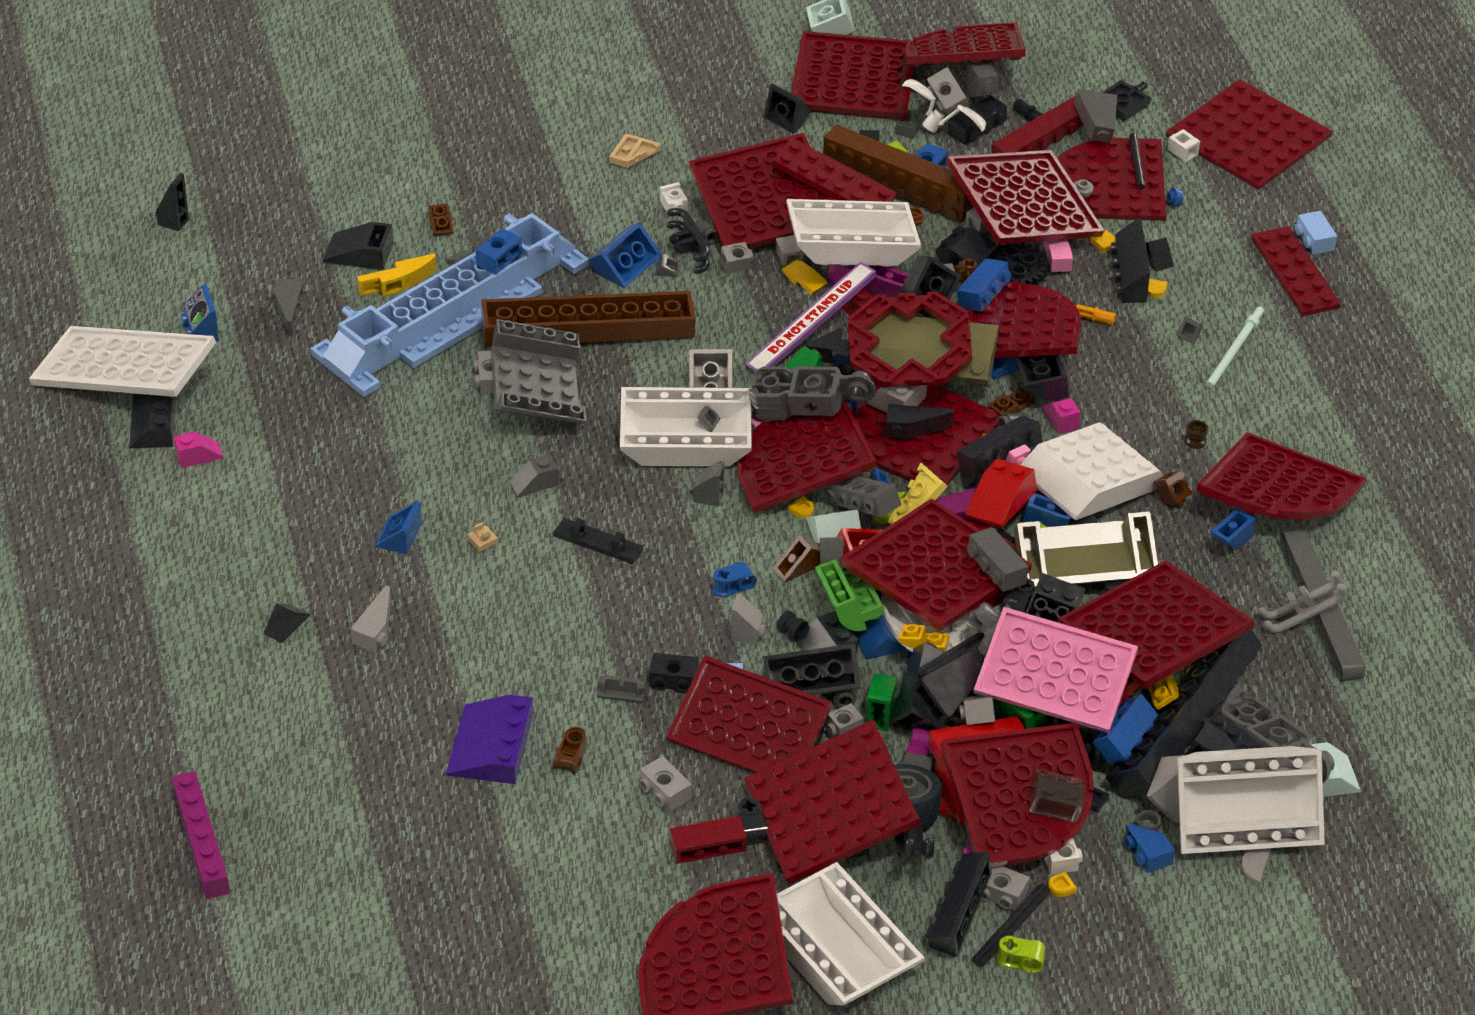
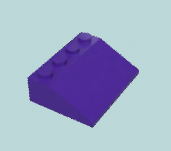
M505 695L465 704L446 776L516 784L534 715L533 697Z

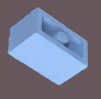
M1321 211L1298 215L1295 232L1297 236H1301L1304 247L1309 249L1312 255L1335 250L1337 235Z

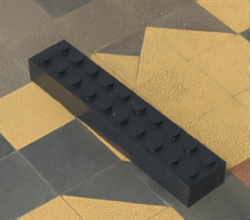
M1252 630L1194 661L1177 682L1178 698L1156 710L1158 716L1152 722L1154 724L1153 727L1142 736L1143 740L1133 747L1130 751L1132 753L1131 756L1123 762L1117 761L1105 777L1119 797L1134 798L1140 794L1148 793L1161 758L1180 756L1193 743L1192 739L1200 732L1201 721L1214 715L1215 708L1225 700L1227 692L1236 685V680L1246 672V667L1257 657V652L1263 646Z

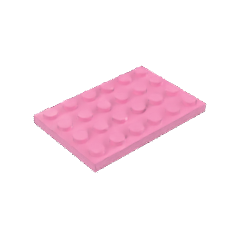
M1003 607L974 687V693L986 697L992 696L996 700L1109 733L1135 661L1138 646Z

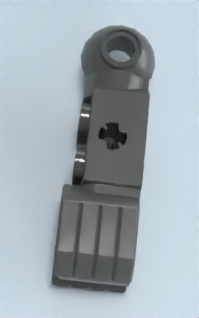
M795 366V369L761 367L753 372L752 388L748 390L753 414L760 420H785L792 415L834 416L841 409L843 400L867 402L875 396L876 392L870 376L863 371H856L852 375H842L838 367Z
M1243 697V703L1241 699L1230 702L1228 709H1226L1224 704L1221 707V715L1265 748L1285 746L1315 748L1312 746L1313 736L1282 714L1277 716L1273 709L1257 698ZM1321 750L1322 782L1324 783L1334 769L1335 763L1328 751Z

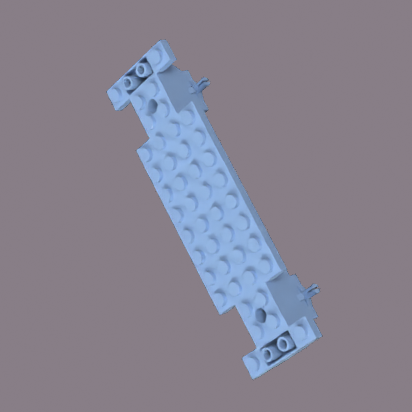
M508 213V215H505L504 221L510 225L505 229L522 238V254L497 275L477 266L476 252L377 309L370 305L356 312L349 306H344L342 313L348 318L338 324V332L332 342L328 339L323 340L310 348V354L361 396L366 397L381 388L380 381L371 375L399 358L415 368L482 329L481 299L536 297L542 293V286L535 282L534 279L558 265H562L572 274H575L589 266V259L577 251L574 244L533 213L520 219H516Z

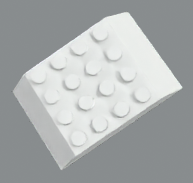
M787 199L786 201L797 246L815 264H840L848 266L858 265L862 262L867 266H898L921 249V243L908 202Z
M621 387L620 450L641 466H712L719 461L725 462V467H729L751 452V401L748 392L751 388ZM705 406H709L721 418L713 432H709L697 418Z
M1101 422L1038 444L1020 464L1034 469L1037 488L1075 520L1155 491L1157 489L1153 482L1164 476L1151 462L1147 461Z
M1285 746L1195 752L1177 758L1181 854L1325 845L1321 749Z
M837 862L777 894L787 958L829 1005L844 1006L925 960V957Z

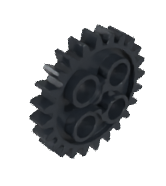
M1024 242L1021 244H997V248L986 258L1008 262V268L1011 272V278L1008 283L1016 281L1021 284L1039 286V282H1044V277H1047V257H1044V252H1039L1038 247L1032 249V244L1024 246Z

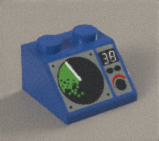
M205 284L184 304V314H181L183 326H188L185 328L186 334L214 336L215 341L218 342L216 311L207 284Z

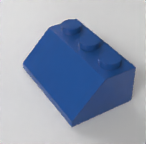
M637 222L621 231L588 261L599 276L625 288L659 259L662 254L641 223Z

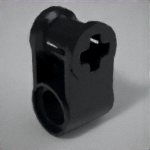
M1027 578V584L1011 589L1005 596L1001 609L1008 604L1013 610L1026 613L1032 598L1031 594L1034 591V582Z
M751 797L742 799L738 804V808L747 836V844L769 840L766 833L768 830L767 823L763 817L759 802Z

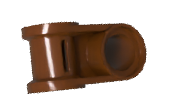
M571 727L567 729L560 747L556 751L554 768L573 769V772L578 773L586 752V733L582 728Z

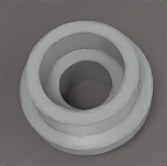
M1079 180L1074 183L1083 198L1089 197L1093 192V184L1087 180Z

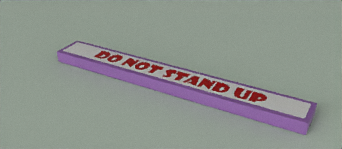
M862 262L856 265L745 364L746 369L753 373L761 367H775L877 276L876 271Z

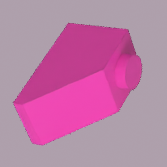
M1072 398L1041 405L1059 435L1079 430L1081 412Z
M197 432L173 437L175 453L181 468L224 458L218 442Z

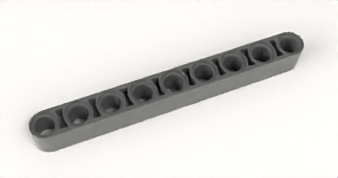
M1301 529L1282 532L1280 535L1281 545H1284L1286 557L1293 565L1291 568L1294 575L1299 579V587L1304 585L1310 593L1327 584L1328 580L1306 531ZM1330 592L1314 600L1317 605L1333 597L1334 594ZM1337 604L1313 616L1315 623L1320 627L1318 630L1323 641L1325 640L1327 643L1326 649L1330 657L1334 659L1333 665L1336 672L1341 675L1342 679L1340 680L1363 678L1365 675L1364 662L1339 605Z

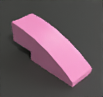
M1068 240L1043 241L1051 272L1072 271L1073 256Z

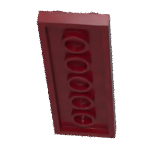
M792 137L772 161L771 166L839 201L893 202L897 195V192Z
M1289 226L1251 235V240L1302 317L1341 307V302Z

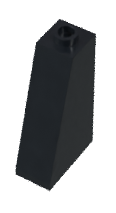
M924 642L914 648L890 718V722L908 731L931 720L910 688L921 679L918 669L944 653L938 650L934 644Z
M977 648L924 676L910 688L936 727H939L954 713L976 685L985 660Z

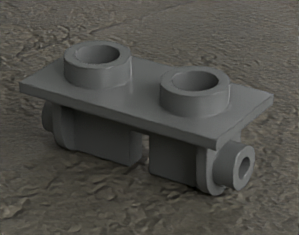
M604 674V676H599L598 684L600 686L597 697L643 703L647 684L642 679L625 678L624 681H620V677Z

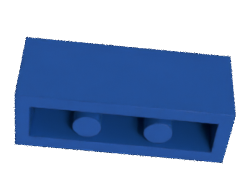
M985 259L958 288L959 306L964 309L982 312L1010 281L1011 272L1008 268V262Z
M1142 694L1129 698L1118 709L1110 732L1101 731L1093 744L1109 764L1117 761L1123 762L1131 756L1132 753L1130 751L1133 747L1143 740V734L1153 727L1154 724L1152 722L1158 714Z

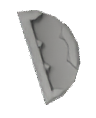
M1272 848L1250 849L1242 857L1241 870L1248 880L1257 886L1261 882Z

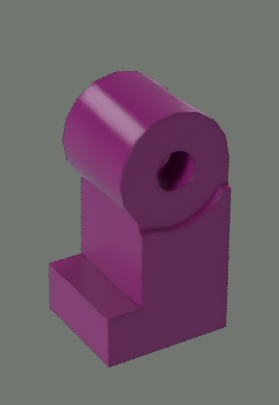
M915 727L906 752L929 757L931 752L928 747L930 730Z

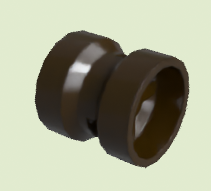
M1200 420L1190 421L1186 428L1185 444L1193 449L1203 448L1207 442L1208 425Z

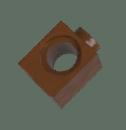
M1181 470L1169 472L1153 482L1165 505L1173 504L1174 507L1186 502L1185 498L1192 494Z

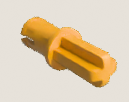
M1079 304L1076 305L1080 317L1090 319L1092 323L1099 322L1113 326L1116 313L1100 310L1099 307L1094 309Z

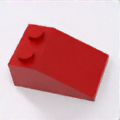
M996 459L984 472L964 516L1002 528L1037 491L1034 469Z

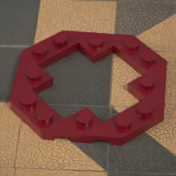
M927 292V295L915 296V293H899L898 297H886L885 294L875 295L848 317L851 368L867 373L873 382L883 388L942 385L973 361L968 311L938 292ZM923 309L950 326L940 334V341L950 346L951 349L928 368L911 358L899 369H895L870 353L872 349L880 344L879 337L868 330L891 311L909 320Z

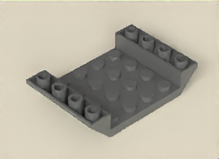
M497 319L491 349L495 410L572 424H585L586 412L585 406L579 405L575 363L580 349L579 334Z

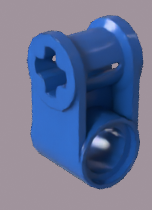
M737 562L714 571L713 578L715 584L712 591L718 597H727L741 591H746V588L748 590L753 588L757 578L745 562Z

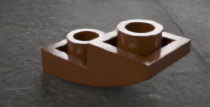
M448 203L428 205L433 236L454 234Z
M1019 387L1008 396L1003 393L988 406L1002 416L1003 413H1019L1035 403V398Z

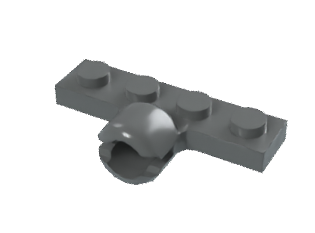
M983 602L977 610L975 609L970 614L968 622L976 631L984 634V638L977 649L985 658L1003 608L998 613L988 603ZM1008 604L1004 606L1006 608L1012 609Z

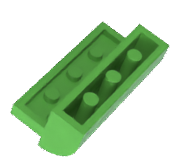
M836 559L815 567L818 578L840 622L847 629L853 631L866 630L865 621L875 620L880 615L886 614L873 586L850 571L843 573Z

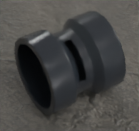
M790 610L785 611L777 622V629L782 633H788L789 637L795 641L808 627L806 620L797 618L796 614Z

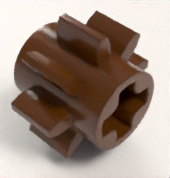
M972 259L959 261V264L955 267V272L961 275L960 283L963 284L977 269L978 264Z

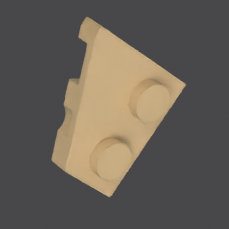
M625 134L609 156V163L628 168L661 150V143Z

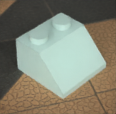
M822 0L806 7L810 27L813 32L849 35L855 31L846 0Z
M858 510L806 517L813 539L817 543H820V538L837 537L841 528L861 529Z
M1328 742L1312 744L1315 748L1328 751L1335 763L1329 778L1323 783V797L1358 793L1361 791L1349 758L1345 753Z

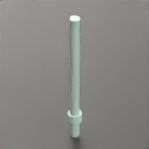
M1257 307L1254 313L1248 316L1244 328L1206 382V386L1211 388L1215 386L1252 329L1257 327L1260 322L1259 319L1264 313L1262 307Z

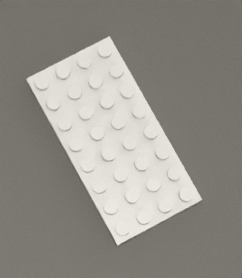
M70 326L29 380L35 386L177 397L216 344L214 336Z

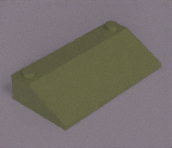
M887 314L868 330L879 337L880 344L872 349L870 353L895 369H899L911 358L928 368L951 349L950 346L940 341V334L950 326L934 318L913 316L907 320L897 314ZM969 322L973 361L953 377L967 379L968 385L990 387L999 325Z
M1150 512L1128 513L1124 521L1040 528V521L1017 523L1014 530L1017 554L1032 563V568L1028 572L1027 578L1034 582V588H1036L1042 573L1072 584L1130 580L1158 564Z

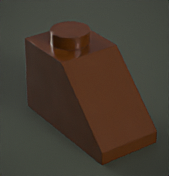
M799 534L772 569L784 582L808 573L820 564V546L815 540Z

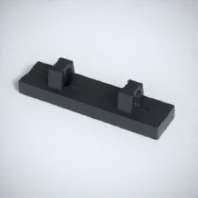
M563 518L553 531V535L556 538L632 565L643 551V545L626 540L625 534L616 532L614 536L586 526L585 520L576 518V521Z

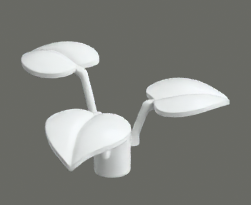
M909 79L902 85L914 89L931 100L929 110L926 113L928 117L923 122V126L929 131L936 133L940 126H943L946 121L959 111L969 116L977 124L981 132L984 131L985 120L973 110L958 105L955 111L944 118L945 115L938 109L932 111L936 98L923 84ZM946 91L944 94L948 95L951 91Z

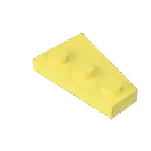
M920 463L917 469L919 473L915 481H910L907 486L909 488L905 498L900 499L902 505L894 509L887 522L893 524L928 500H936L948 486Z

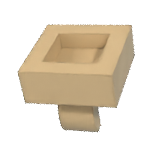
M482 522L475 525L474 531L467 534V539L479 552L498 543V537L486 525L484 526Z

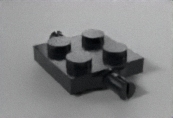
M1120 80L1102 92L1117 95L1116 116L1124 121L1149 105L1151 97L1142 92L1148 88L1147 83H1144V81L1137 86H1133Z

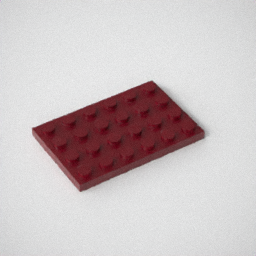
M704 655L666 738L670 742L752 773H757L814 747L832 707V703Z

